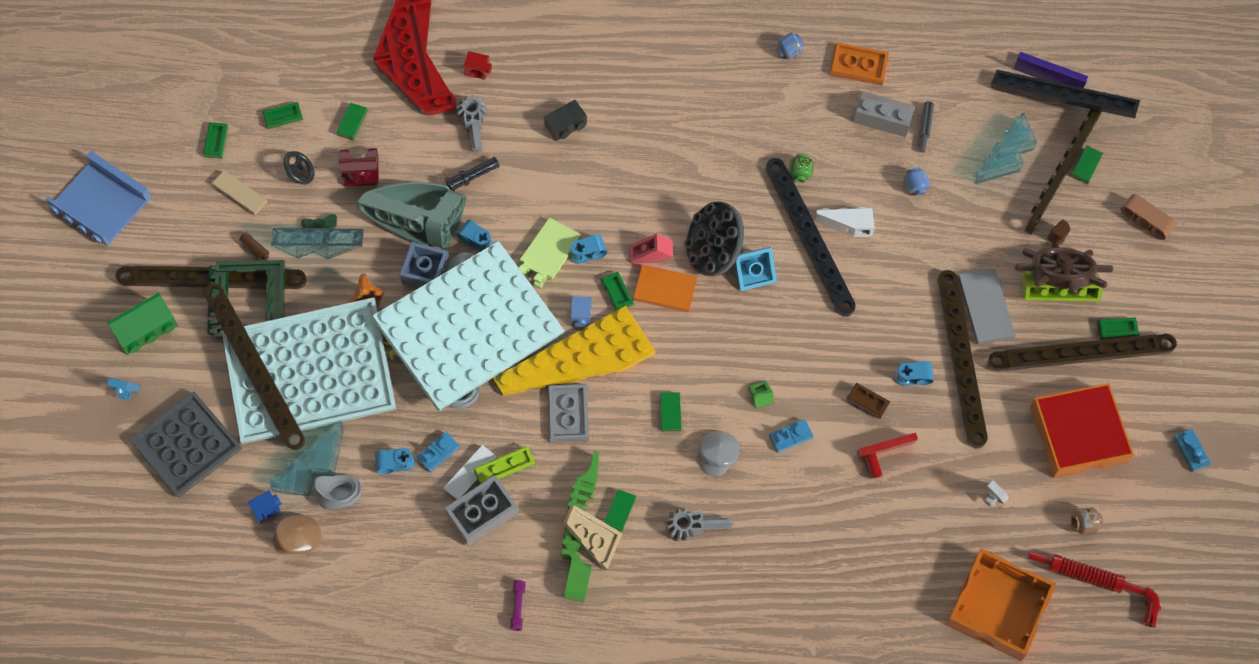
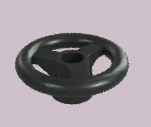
M288 152L283 162L288 177L299 184L306 185L311 183L315 176L311 161L301 152ZM295 156V163L289 165L290 158ZM302 160L307 165L309 173L304 169Z

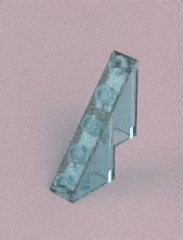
M1021 113L1019 117L1015 116L1011 122V129H1006L1001 137L1003 140L1001 142L997 141L992 149L993 154L991 156L988 154L982 163L984 164L982 169L978 168L973 175L976 178L975 184L1021 171L1024 162L1020 154L1033 151L1037 143L1024 113Z
M273 228L271 246L296 258L315 253L328 260L362 247L364 229Z
M334 422L327 433L320 435L310 448L304 449L300 453L299 458L288 463L280 475H275L270 480L272 491L310 496L315 474L335 476L344 432L343 422Z

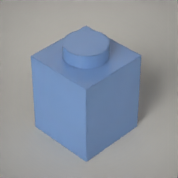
M572 296L571 325L576 327L589 326L591 322V297Z

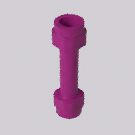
M515 580L513 583V593H515L513 618H510V630L522 631L523 627L521 611L526 582L522 580Z

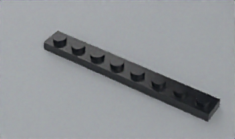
M997 69L991 83V88L1133 119L1136 118L1140 105V100Z

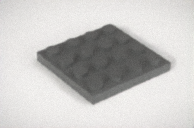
M194 391L130 439L178 498L243 449Z

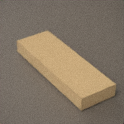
M225 170L212 182L215 188L255 216L267 204V199Z

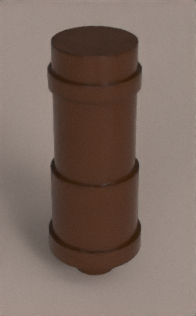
M245 232L240 236L239 241L258 260H268L269 251L250 234Z

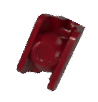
M368 148L366 156L359 159L351 157L349 149L340 150L339 170L342 173L343 186L378 184L379 157L377 148Z

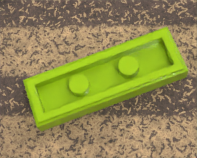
M525 446L473 468L479 485H481L494 475L500 480L535 465V461L528 446Z

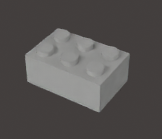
M494 475L445 507L447 517L469 547L518 515V506L496 475Z

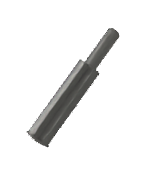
M929 101L923 104L920 137L922 138L920 152L922 153L926 150L927 138L930 136L934 103Z

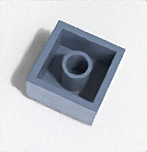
M412 242L400 273L402 285L418 289L444 274L450 262L448 251Z

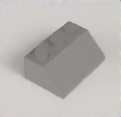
M863 91L853 123L906 137L915 106Z

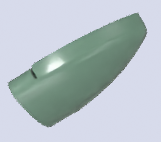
M410 182L392 184L367 191L357 201V204L362 214L392 233L411 242L426 246L430 244L446 249L461 221L466 204V195L451 191L446 185Z

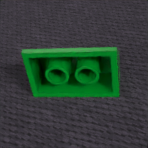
M159 292L107 322L127 355L139 351L142 346L156 341L159 336L173 331L178 326Z

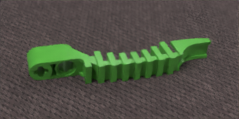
M594 451L589 470L584 475L577 477L576 484L573 483L568 511L570 506L573 505L583 510L584 506H588V498H594L593 492L598 476L599 452ZM565 527L562 541V559L570 560L571 565L564 599L585 602L592 565L584 564L577 552H581V544Z

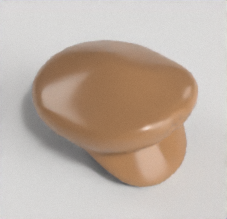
M293 515L283 518L276 525L273 538L274 547L281 554H303L310 552L318 546L321 540L320 527L313 518L306 515Z

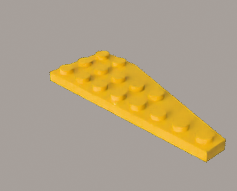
M624 306L495 376L493 381L501 394L506 396L526 392L528 389H541L548 385H560L585 380L587 377L597 375L600 377L605 376L607 373L623 372L654 355L655 349L628 308Z

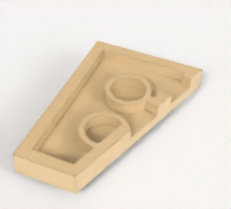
M575 505L570 506L563 525L603 570H607L622 533Z

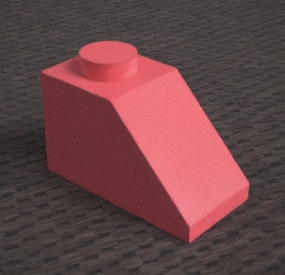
M658 233L630 245L631 263H661L673 257V241Z

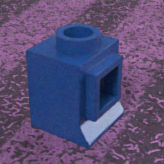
M270 490L248 501L260 524H262L264 519L267 520L278 514L279 506L282 505L276 494L272 496Z

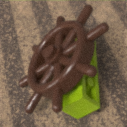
M1053 243L1051 248L1043 249L1039 252H1034L1027 248L1023 249L1022 254L1031 258L1032 263H1018L1015 265V270L1031 271V273H1023L1021 292L1024 300L1101 302L1102 290L1108 284L1100 279L1097 272L1111 273L1114 270L1112 265H1097L1096 261L1091 257L1093 256L1092 250L1081 252L1075 249L1061 248L1057 243Z

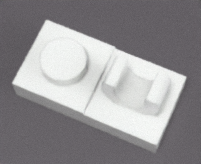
M994 480L987 485L990 489L988 492L990 495L985 500L991 506L999 499L1003 503L1009 499L1008 494Z

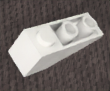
M823 208L816 210V223L852 237H872L875 227L872 208H839L834 210Z

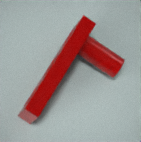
M915 432L862 447L857 451L858 458H865L872 479L883 476L876 454L914 444L918 440L917 434Z

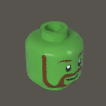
M797 154L796 157L790 160L789 175L794 178L795 182L804 183L805 180L812 177L814 162L810 159V156Z

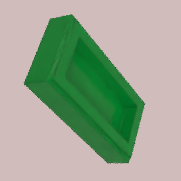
M298 102L263 111L268 129L303 120Z
M350 102L336 134L354 141L368 109Z
M209 122L203 152L204 157L223 159L228 124Z
M1086 146L1071 177L1088 184L1103 153Z
M619 272L601 278V282L615 311L624 306L628 308L634 305Z
M1136 317L1099 319L1097 321L1100 340L1139 336Z
M680 392L660 393L662 431H681Z
M618 489L604 523L622 533L635 503L636 496Z

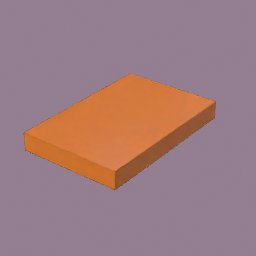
M836 42L830 75L883 85L889 52Z
M642 264L634 301L689 313L697 276Z

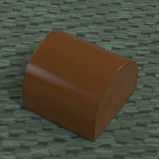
M1064 219L1051 229L1047 239L1051 243L1062 244L1070 232V225Z

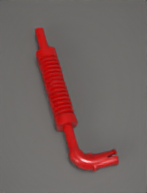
M1032 551L1029 552L1028 559L1049 565V571L1063 573L1064 576L1067 575L1070 578L1074 577V579L1085 580L1086 583L1089 581V584L1100 585L1101 588L1104 586L1105 589L1108 588V590L1111 589L1117 593H1121L1124 589L1143 595V598L1146 599L1145 606H1147L1142 624L1145 626L1149 624L1148 627L1152 628L1156 627L1158 613L1161 610L1158 594L1148 586L1144 588L1126 582V577L1123 575H1115L1114 572L1104 571V569L1100 570V568L1096 569L1095 566H1089V564L1085 565V563L1081 564L1078 561L1074 562L1073 559L1070 561V558L1066 559V557L1063 558L1061 555L1053 554L1052 558Z

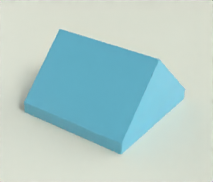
M771 246L739 254L732 266L740 291L777 283Z

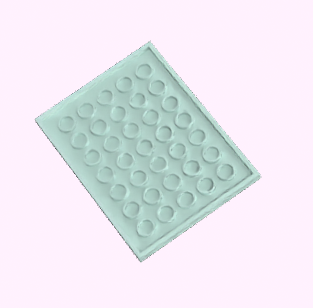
M499 241L372 316L375 324L438 412L565 332Z
M375 298L244 326L301 431L397 410L382 332L372 319V316L378 313ZM222 331L241 443L245 444L280 436L224 331Z

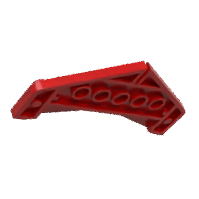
M396 0L374 54V64L423 114L435 115L455 111L457 107L456 99L426 52L432 0Z

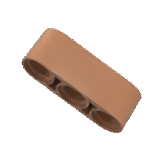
M1132 194L1120 208L1121 213L1160 240H1165L1176 226L1174 219L1137 194Z

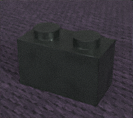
M573 100L545 115L544 123L555 141L567 138L576 130L583 129L587 125V115L578 102Z

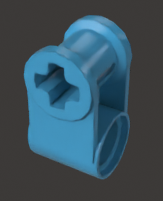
M469 219L456 234L462 242L472 246L479 252L493 245L490 233Z
M596 234L574 241L571 244L570 257L574 263L581 264L603 258L607 255L608 251L602 236Z
M931 362L902 363L895 374V381L902 386L928 385L933 383Z
M401 448L375 452L376 471L378 474L408 471L414 466L415 461L409 449Z

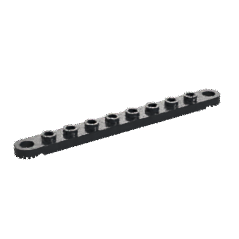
M771 158L766 165L767 174L837 313L843 317L851 316L855 311L856 304L784 162L779 158ZM778 164L780 169L774 171L771 169V165ZM846 302L850 304L851 309L843 310L841 304Z

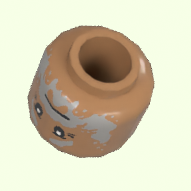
M1093 507L1077 509L1071 516L1072 528L1079 534L1096 533L1103 523L1102 515Z

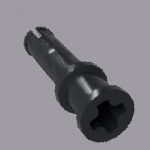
M492 157L467 171L461 170L457 175L445 178L446 186L449 187V190L455 192L456 189L462 186H468L470 181L499 168V162L496 157Z

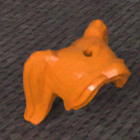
M363 273L359 276L358 286L353 297L347 303L375 298L378 309L385 291L369 283L367 275Z

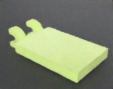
M549 217L521 257L520 263L522 265L519 267L520 271L525 277H527L530 270L538 273L534 277V286L541 289L547 278L550 280L554 279L571 254V244L576 240H580L581 234Z

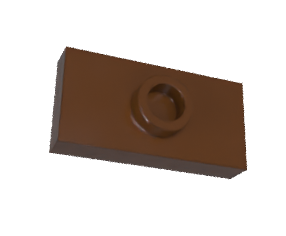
M857 382L846 399L881 419L890 404L889 400Z

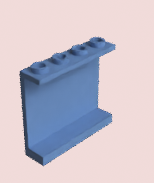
M90 151L86 155L89 164L55 201L50 197H47L46 201L49 204L48 208L54 214H61L67 223H74L82 233H89L95 242L99 244L102 242L108 246L149 201L151 195L148 188Z

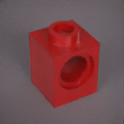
M468 51L463 65L464 75L485 80L487 73L490 74L492 69L489 55Z

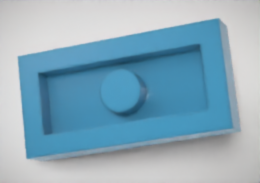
M109 378L107 383L108 386L113 387V391L119 392L118 398L130 400L131 391L139 392L141 386Z
M804 419L770 433L769 437L777 453L813 439V434Z
M1193 429L1173 437L1191 472L1211 464Z
M446 431L420 453L417 459L431 472L457 451L460 446Z

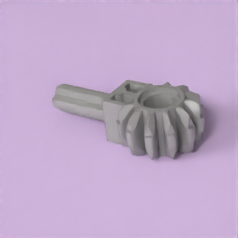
M474 95L471 98L465 96V101L459 100V105L456 107L457 118L461 119L463 124L465 123V129L469 131L471 150L479 152L482 150L480 130H483L482 122L484 121V116L487 115L486 103L482 102L480 97L475 99Z
M676 508V513L670 512V518H667L665 522L668 525L666 531L671 532V538L678 536V542L681 541L682 537L689 541V536H702L703 530L732 528L731 517L703 518L702 512L691 511L687 513V508H684L683 512ZM683 521L688 526L682 528L679 527L677 523Z

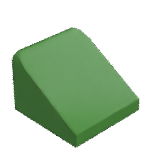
M767 381L748 386L756 408L774 403L773 391Z

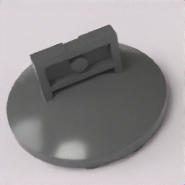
M715 201L705 205L693 215L684 245L687 250L689 264L699 274L710 277L722 275L733 266L739 254L744 253L742 249L744 225L738 210L729 203ZM689 249L693 250L694 254L689 256Z

